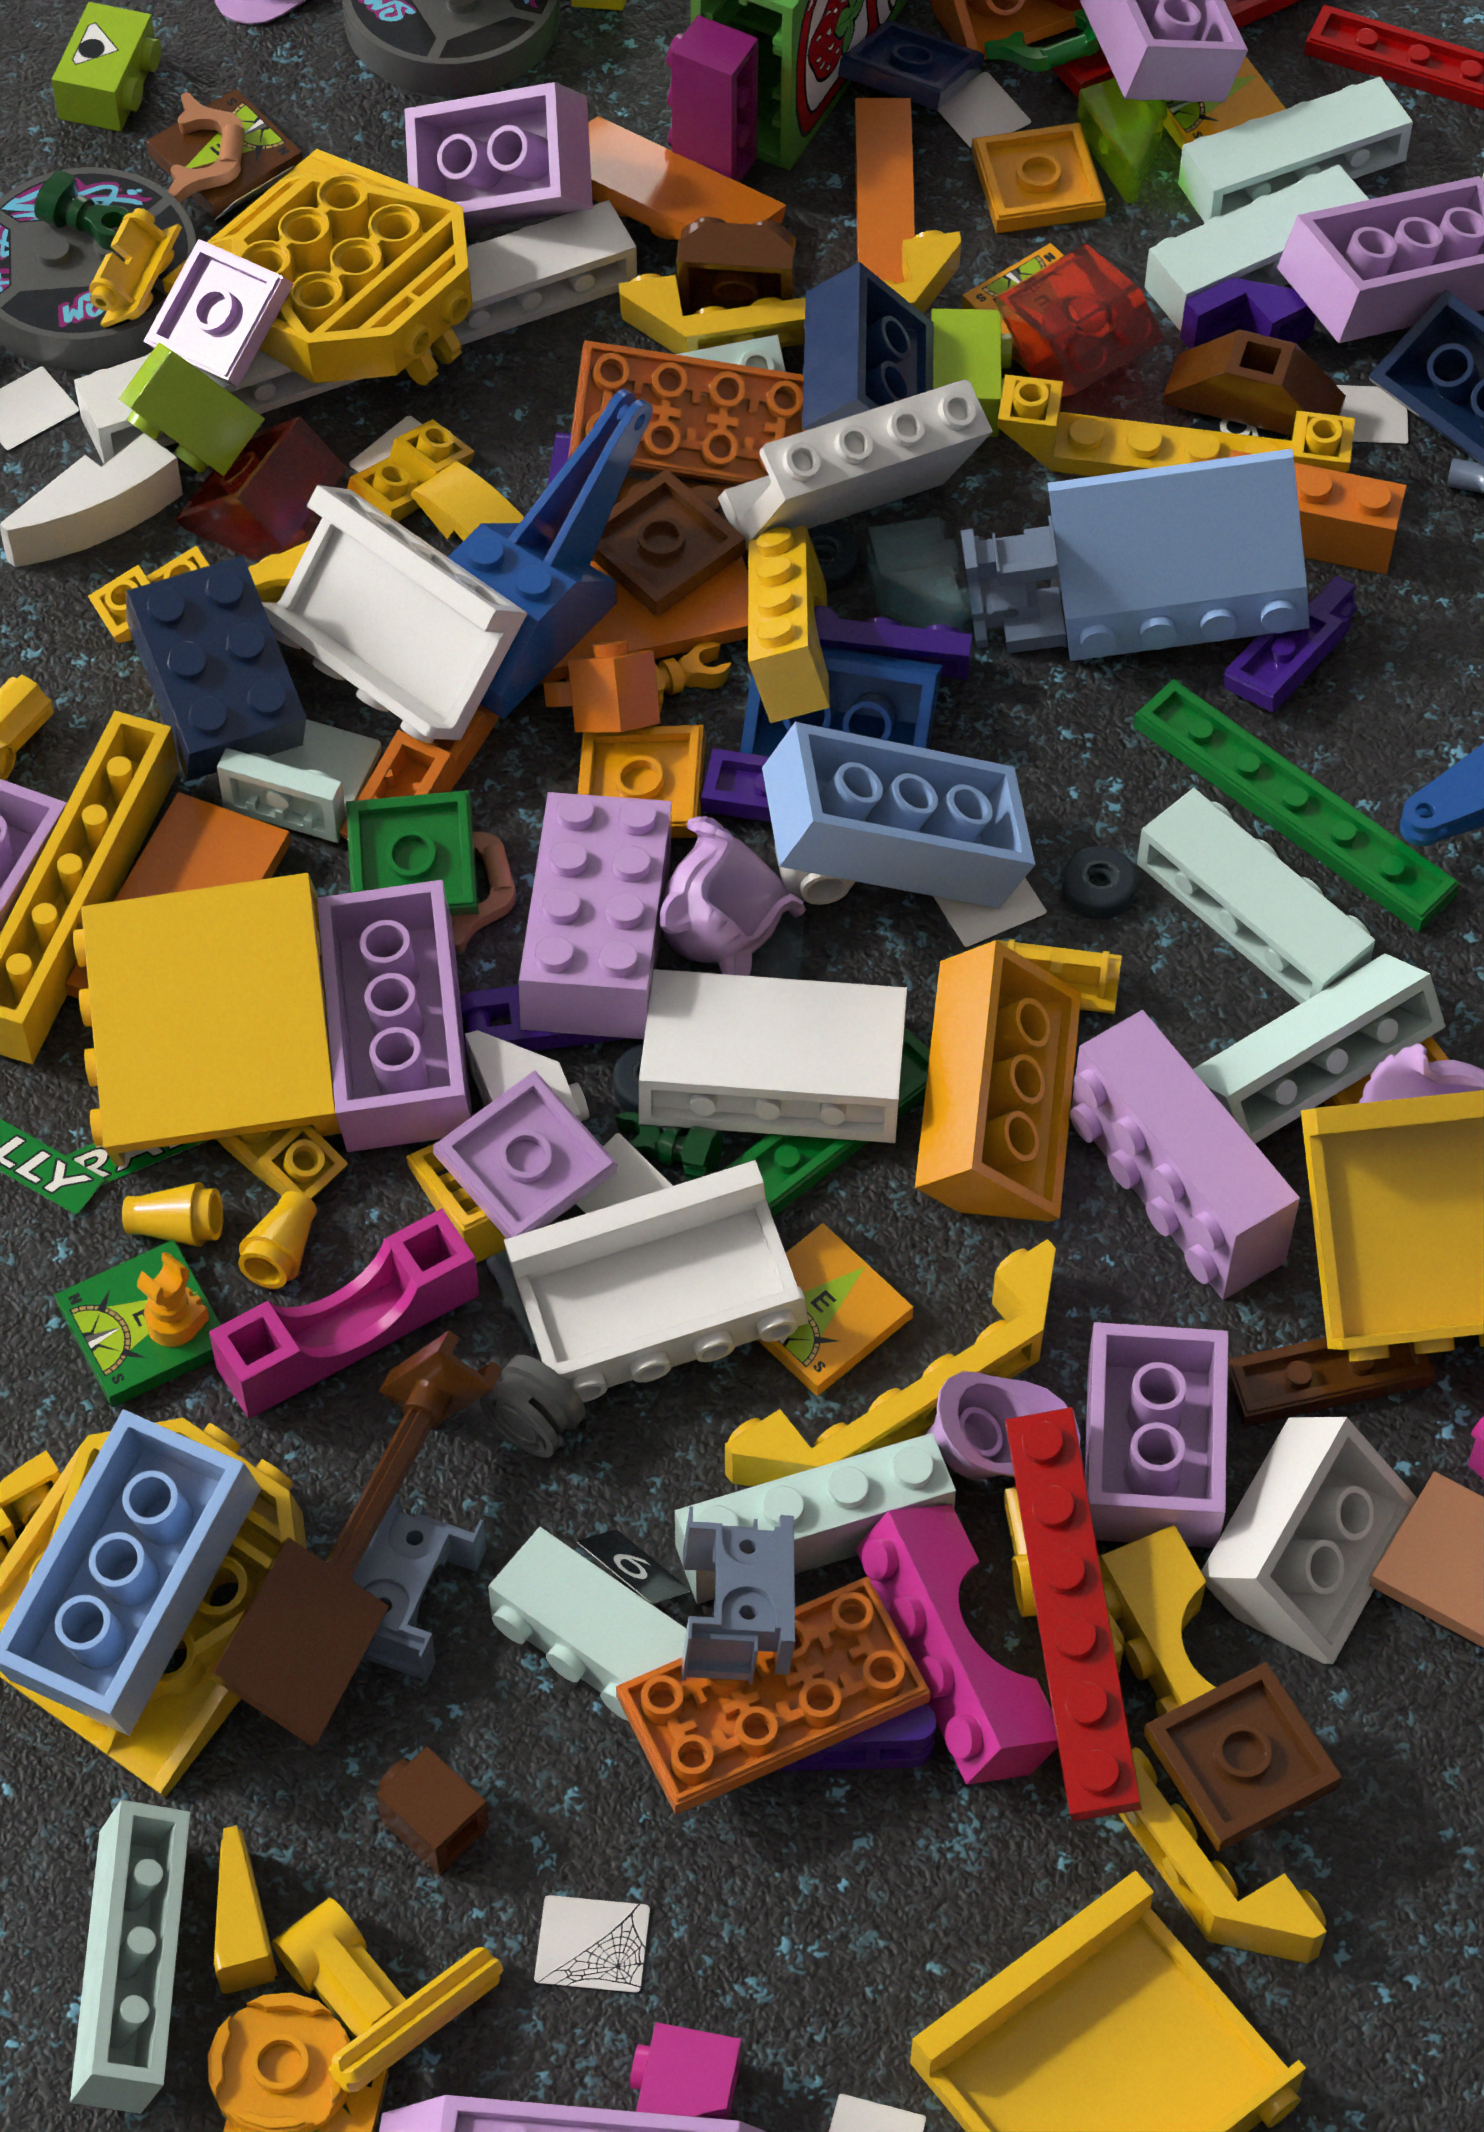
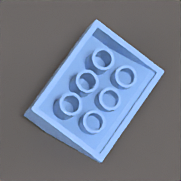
M1292 449L1048 483L1070 661L1309 629L1307 582Z

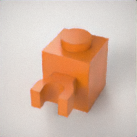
M606 641L591 644L592 655L568 659L569 678H566V681L543 683L546 707H573L575 732H625L661 723L654 651H629L628 641Z

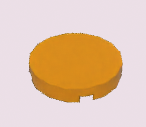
M295 1993L262 1995L246 2003V2008L238 2011L233 2018L230 2015L218 2028L208 2053V2081L222 2115L242 2132H314L324 2127L343 2107L348 2093L341 2088L338 2082L332 2079L329 2073L333 2055L350 2043L341 2023L319 2001Z

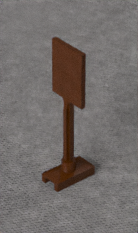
M450 1330L390 1370L379 1392L402 1408L404 1418L327 1560H321L289 1537L283 1540L209 1675L210 1678L310 1746L319 1741L389 1608L388 1605L353 1581V1574L430 1430L438 1428L440 1423L491 1391L503 1370L502 1367L492 1361L480 1370L475 1371L454 1356L452 1352L460 1337Z

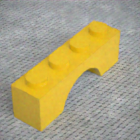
M806 525L792 529L786 527L773 528L762 533L756 539L748 540V663L770 723L830 708L829 675L819 641L814 607L816 606L827 607V589Z
M1172 1525L1101 1555L1100 1565L1109 1615L1118 1623L1127 1640L1124 1651L1133 1673L1141 1681L1148 1678L1159 1698L1156 1701L1158 1717L1216 1688L1196 1671L1189 1661L1183 1646L1182 1632L1190 1620L1200 1611L1206 1580L1176 1526Z

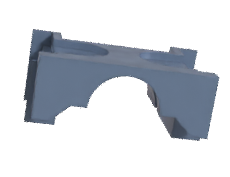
M1048 516L1049 526L1024 529L1023 535L996 538L995 533H992L993 539L979 541V537L974 536L973 529L961 530L977 648L989 647L986 628L1004 626L1008 656L1011 653L1060 646L1067 648L1059 586L1036 589L1035 582L1060 578L1051 516Z
M396 1493L353 1574V1581L389 1606L387 1610L389 1612L384 1615L362 1657V1662L366 1663L369 1660L420 1678L422 1683L426 1684L436 1659L432 1633L416 1628L422 1596L435 1568L438 1565L444 1566L446 1561L477 1572L486 1552L484 1521L480 1519L473 1533L427 1517L425 1515V1507L422 1504L414 1517L402 1513L400 1494Z
M690 1506L683 1546V1570L716 1572L713 1617H688L682 1655V1680H686V1677L748 1680L749 1684H752L758 1651L775 1652V1674L789 1675L795 1645L794 1516L780 1515L778 1527L775 1526L774 1531L758 1530V1519H754L753 1527L693 1522V1506Z

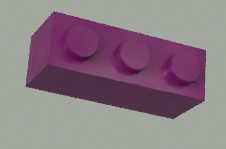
M697 15L684 34L679 33L674 37L667 53L666 62L671 67V86L667 96V105L672 107V125L668 134V145L672 147L673 153L693 160L740 183L757 159L758 38Z

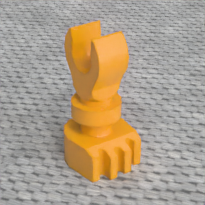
M712 641L701 642L695 645L687 655L682 656L678 661L674 658L660 661L658 667L655 664L659 712L662 709L664 691L669 695L683 692L684 686L715 689L724 685L728 680L731 662L716 667L703 665V663H709L718 659L721 644Z
M163 1252L161 1253L163 1267L156 1278L151 1279L142 1271L137 1281V1287L148 1297L144 1309L148 1334L156 1343L162 1346L177 1347L186 1344L194 1338L209 1320L207 1307L203 1305L202 1298L198 1295L193 1296L192 1290L186 1287L190 1273L188 1268L171 1254Z

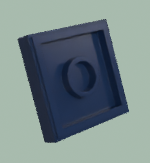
M887 20L841 57L838 76L900 98H911V102L938 111L981 73L985 55L971 48Z

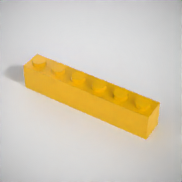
M114 711L0 934V1055L33 1065L68 995L65 982L77 964L73 932L77 929H83L81 906L114 901L179 772L171 726L119 711Z

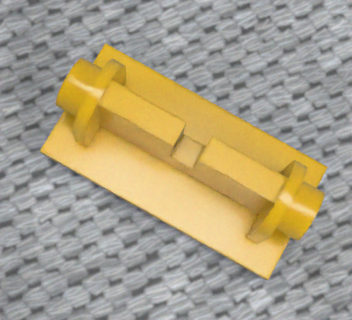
M137 208L133 213H128L124 216L110 247L123 257L125 262L113 252L105 255L89 286L91 303L96 308L107 311L100 324L102 327L106 328L126 319L135 320L148 309L153 300L151 290L158 275L173 260L174 250H172V247L182 229L179 224L161 230L154 224V216L142 208Z
M1009 939V941L997 940L1082 992L1080 1010L1115 1013L1122 955L1109 954V951L1098 953L1019 943L1013 939Z

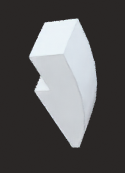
M145 433L140 435L102 467L84 455L0 523V532L7 562L14 567H20L82 551L116 537L156 515L183 495L177 457Z

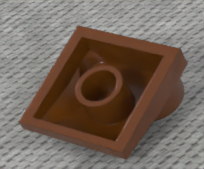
M701 217L696 219L694 223L685 226L681 231V239L678 240L676 259L678 292L682 315H694L696 311L710 306H720L725 309L746 307L763 298L774 297L782 301L794 299V260L796 238L794 235L787 231L783 225L774 221L738 224L726 223L724 220L716 217Z

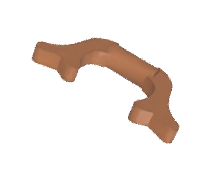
M188 92L181 95L184 112L178 117L180 132L188 134L198 130H215L222 134L219 158L211 166L199 169L187 168L181 165H173L171 167L173 183L168 192L180 204L196 192L229 184L238 177L241 171V157L245 138L241 119L235 114L203 106Z
M474 832L475 856L479 857L484 865L490 894L485 901L479 903V914L451 916L456 953H463L468 942L478 930L508 914L516 901L515 884L504 845L498 837L487 832Z

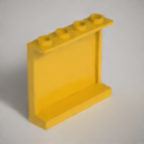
M309 873L81 906L83 929L74 930L73 941L79 967H87L88 988L79 990V1005L84 1026H92L94 1048L85 1049L84 1060L90 1087L98 1086L100 1106L98 1109L90 1110V1125L96 1148L103 1147L115 1166L125 1165L124 1152L313 1125L316 1132L321 1136L341 1134L335 1113L317 904L318 894Z
M1484 1090L1301 1110L1328 1349H1348L1349 1361H1363L1390 1357L1388 1346L1390 1344L1413 1342L1415 1354L1455 1350L1454 1337L1479 1335L1480 1347H1483Z
M1136 1870L912 2039L910 2064L966 2132H1248L1261 2121L1270 2128L1282 2121L1300 2103L1301 2098L1296 2093L1299 2091L1306 2067L1300 2060L1289 2068L1282 2062L1151 1909L1154 1891Z

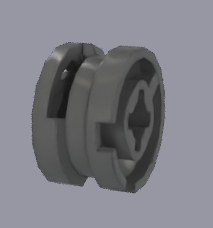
M516 1355L502 1370L503 1380L501 1382L496 1381L493 1389L479 1398L480 1406L495 1428L512 1443L537 1457L549 1458L563 1443L560 1436L563 1431H572L585 1417V1405L578 1393L555 1370L530 1356Z

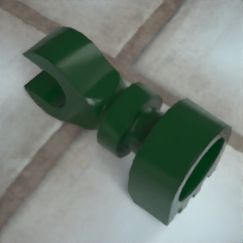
M58 169L45 181L37 194L34 205L36 218L57 228L68 225L78 231L86 230L103 249L115 251L110 245L117 232L110 228H119L124 216L130 213V211L117 205H95L92 199L83 195L78 196L79 191L75 176Z
M624 1112L615 1116L619 1131L638 1135L635 1139L628 1142L646 1160H653L659 1157L661 1164L676 1166L678 1161H681L687 1182L716 1173L723 1143L720 1130L693 1126L686 1137L683 1130L679 1128L667 1127L664 1132L656 1125L639 1124V1114L636 1112Z

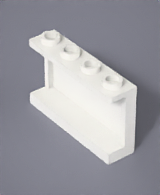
M961 380L766 443L761 448L759 454L769 475L725 489L718 497V500L728 523L746 538V550H748V540L756 539L770 529L777 527L792 529L806 525L807 529L943 485L993 431L970 381Z
M317 485L307 507L320 515L322 519L279 602H262L275 638L296 649L303 648L315 657L312 662L313 665L326 675L339 680L346 679L359 688L356 693L357 697L367 705L381 711H391L403 721L400 727L410 736L425 743H433L435 739L461 740L528 613L352 490Z
M654 969L639 1074V1124L684 1128L700 1126L725 1131L895 1143L907 987Z
M756 1160L504 1240L510 1266L541 1360L572 1386L582 1402L594 1400L603 1395L608 1387L630 1380L649 1382L666 1375L671 1370V1367L697 1359L700 1362H711L729 1355L736 1346L758 1339L765 1342L781 1340L793 1334L798 1326L808 1324L805 1297L801 1287H797L768 1207L764 1182Z

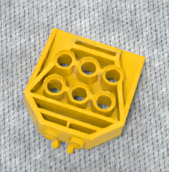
M316 149L207 241L211 245L282 275L294 284L259 350L312 383L397 376L406 368L410 377L418 385H427L438 374L436 371L438 366L430 354L429 348L442 364H450L462 353L460 350L462 348L461 343L451 327L465 319L473 308L463 207L452 201ZM188 258L163 279L164 291L167 294L170 293Z
M183 1417L156 1422V1424L245 1463L261 1487L254 1504L176 1648L187 1650V1658L184 1664L177 1671L162 1674L130 1736L14 1683L0 1671L1 1679L164 1798L167 1797L241 1699L210 1678L209 1675L283 1540L289 1537L307 1549L303 1512L289 1491L294 1485L292 1480L278 1468L263 1459L254 1467L248 1460L238 1456L237 1453L241 1446L217 1426L208 1423L202 1431ZM111 1431L91 1434L86 1437L1 1563L0 1633ZM226 1583L239 1584L235 1598L228 1604L223 1606L210 1605V1598L220 1585Z

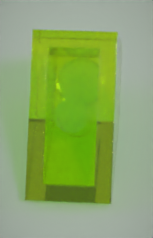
M1112 78L1080 90L1077 123H1081L1089 149L1125 202L1129 204L1138 200L1160 148L1163 120L1167 118V106L1165 100L1141 101L1125 99L1116 78Z

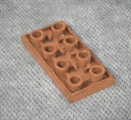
M1434 1471L1372 1574L1369 1586L1483 1648L1484 1497Z

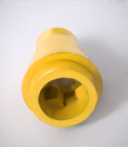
M197 1182L141 1196H126L122 1207L123 1228L127 1235H144L168 1241L174 1239L178 1243L202 1247L206 1241L218 1240L222 1232L223 1203L220 1192L216 1188H205L203 1183Z
M296 1191L283 1193L277 1205L241 1241L239 1245L241 1256L238 1265L241 1272L250 1281L265 1288L278 1289L283 1287L287 1281L296 1278L300 1270L311 1223L317 1213V1207L309 1197Z

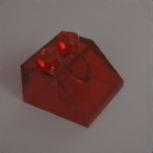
M1088 244L1081 245L993 298L1032 377L1063 381L1062 397L1077 394L1165 340L1141 289Z
M301 417L254 433L227 473L223 476L213 469L175 520L182 528L251 559L275 552L280 554L294 548L304 537L306 531L302 526L311 514L315 513L307 507V504L317 485L333 487L347 467Z

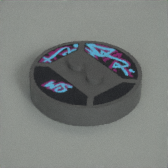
M342 0L346 35L354 53L361 62L376 75L394 85L431 95L474 94L512 82L527 73L543 59L556 39L561 21L560 0Z
M80 167L62 170L75 176L79 191L78 196L83 195L92 199L95 205H117L126 208L130 213H133L137 208H142L154 216V224L161 230L176 224L182 227L172 247V250H174L173 260L158 275L151 290L153 300L148 309L135 320L126 319L104 328L100 324L107 311L100 310L91 303L89 286L105 255L113 252L123 262H125V259L116 251L103 249L86 230L78 231L68 225L57 228L36 218L34 205L37 194L45 181L55 172L47 173L22 183L0 198V344L31 362L69 370L107 368L129 362L153 351L154 348L145 343L144 339L169 295L164 291L163 279L189 258L197 243L192 222L182 205L161 186L133 173L99 167ZM114 227V228H110V229H112V230H114L115 232H117L119 228H118V227Z

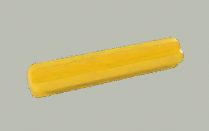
M485 1947L473 1949L335 2053L331 2060L332 2064L329 2067L332 2079L338 2082L345 2092H358L498 1985L500 1975L503 1972L500 1960L494 1958Z

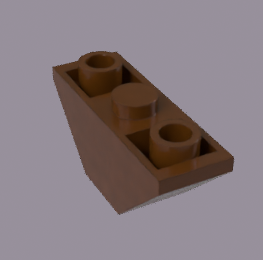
M1239 329L1179 353L1166 386L1162 404L1292 436L1296 411L1340 416L1346 395L1296 343Z

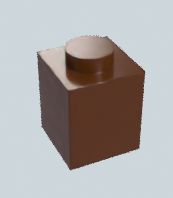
M427 1746L411 1761L408 1758H403L395 1763L380 1781L379 1791L376 1793L380 1820L438 1875L447 1869L489 1828L486 1800Z

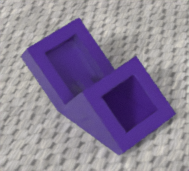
M1232 277L1185 300L1180 338L1191 349L1240 329L1297 344L1313 335L1316 315L1295 289Z

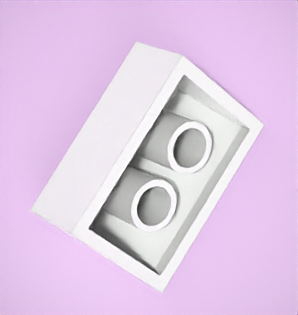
M1347 1417L1288 1418L1202 1568L1201 1573L1206 1580L1207 1588L1237 1620L1323 1664H1333L1374 1588L1369 1586L1372 1574L1418 1498Z

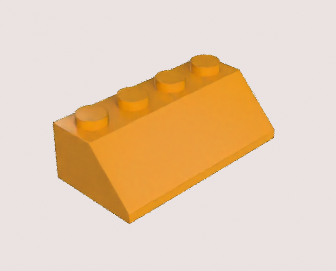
M997 940L940 961L915 1188L959 1213L1051 1222L1060 1219L1082 992Z

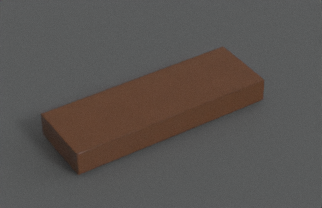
M1324 1337L1229 1358L1227 1382L1242 1426L1247 1427L1431 1386L1436 1374L1428 1353L1415 1354L1413 1342L1388 1345L1390 1354L1388 1358L1349 1361L1348 1349H1328L1327 1338Z

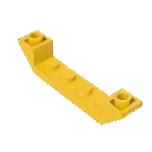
M930 230L919 233L912 239L903 240L901 267L904 282L883 281L924 314L959 269L961 254L960 231L944 234L942 231ZM650 273L639 275L630 282L619 283L622 319L675 354L778 335L780 348L805 344L806 297L785 301L774 297L763 298L755 301L750 306L733 309L710 306L696 311L694 315L683 316L676 275L662 277L658 274Z
M1005 374L997 427L1052 472L1094 477L1229 458L1231 450L1258 454L1292 449L1295 463L1340 472L1349 471L1355 418L1296 411L1292 441L1060 412L1063 381Z
M1047 1239L1029 1251L1025 1248L1014 1251L1000 1263L995 1272L992 1305L1005 1320L996 1321L988 1326L978 1336L974 1345L957 1356L953 1354L941 1356L928 1366L921 1379L902 1391L899 1388L886 1391L872 1403L866 1414L849 1425L841 1422L828 1428L819 1436L813 1448L808 1445L780 1409L763 1420L753 1418L744 1422L731 1434L728 1442L725 1443V1475L732 1484L754 1487L923 1436L934 1424L937 1414L938 1394L949 1377L966 1371L1012 1379L1040 1360L1056 1248Z
M1109 1615L1118 1670L1120 1672L1125 1641L1117 1623ZM1134 1747L1132 1751L1142 1810L1121 1813L1119 1816L1206 1940L1212 1943L1306 1964L1319 1957L1327 1931L1324 1928L1326 1926L1324 1913L1315 1898L1305 1889L1298 1891L1284 1873L1240 1901H1237L1238 1890L1228 1870L1218 1860L1210 1862L1195 1842L1198 1836L1190 1817L1179 1804L1174 1803L1171 1806L1168 1804L1156 1787L1157 1776L1152 1764L1139 1748Z

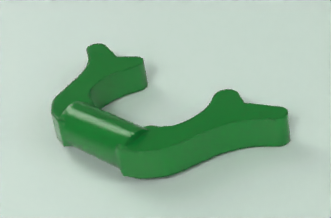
M1084 9L1074 12L1076 27L1083 30V32L1078 36L1046 47L1031 48L1026 45L1023 32L1016 31L1007 38L984 43L987 59L1012 61L1028 71L1035 72L1047 71L1082 57L1091 56L1098 52L1101 46Z

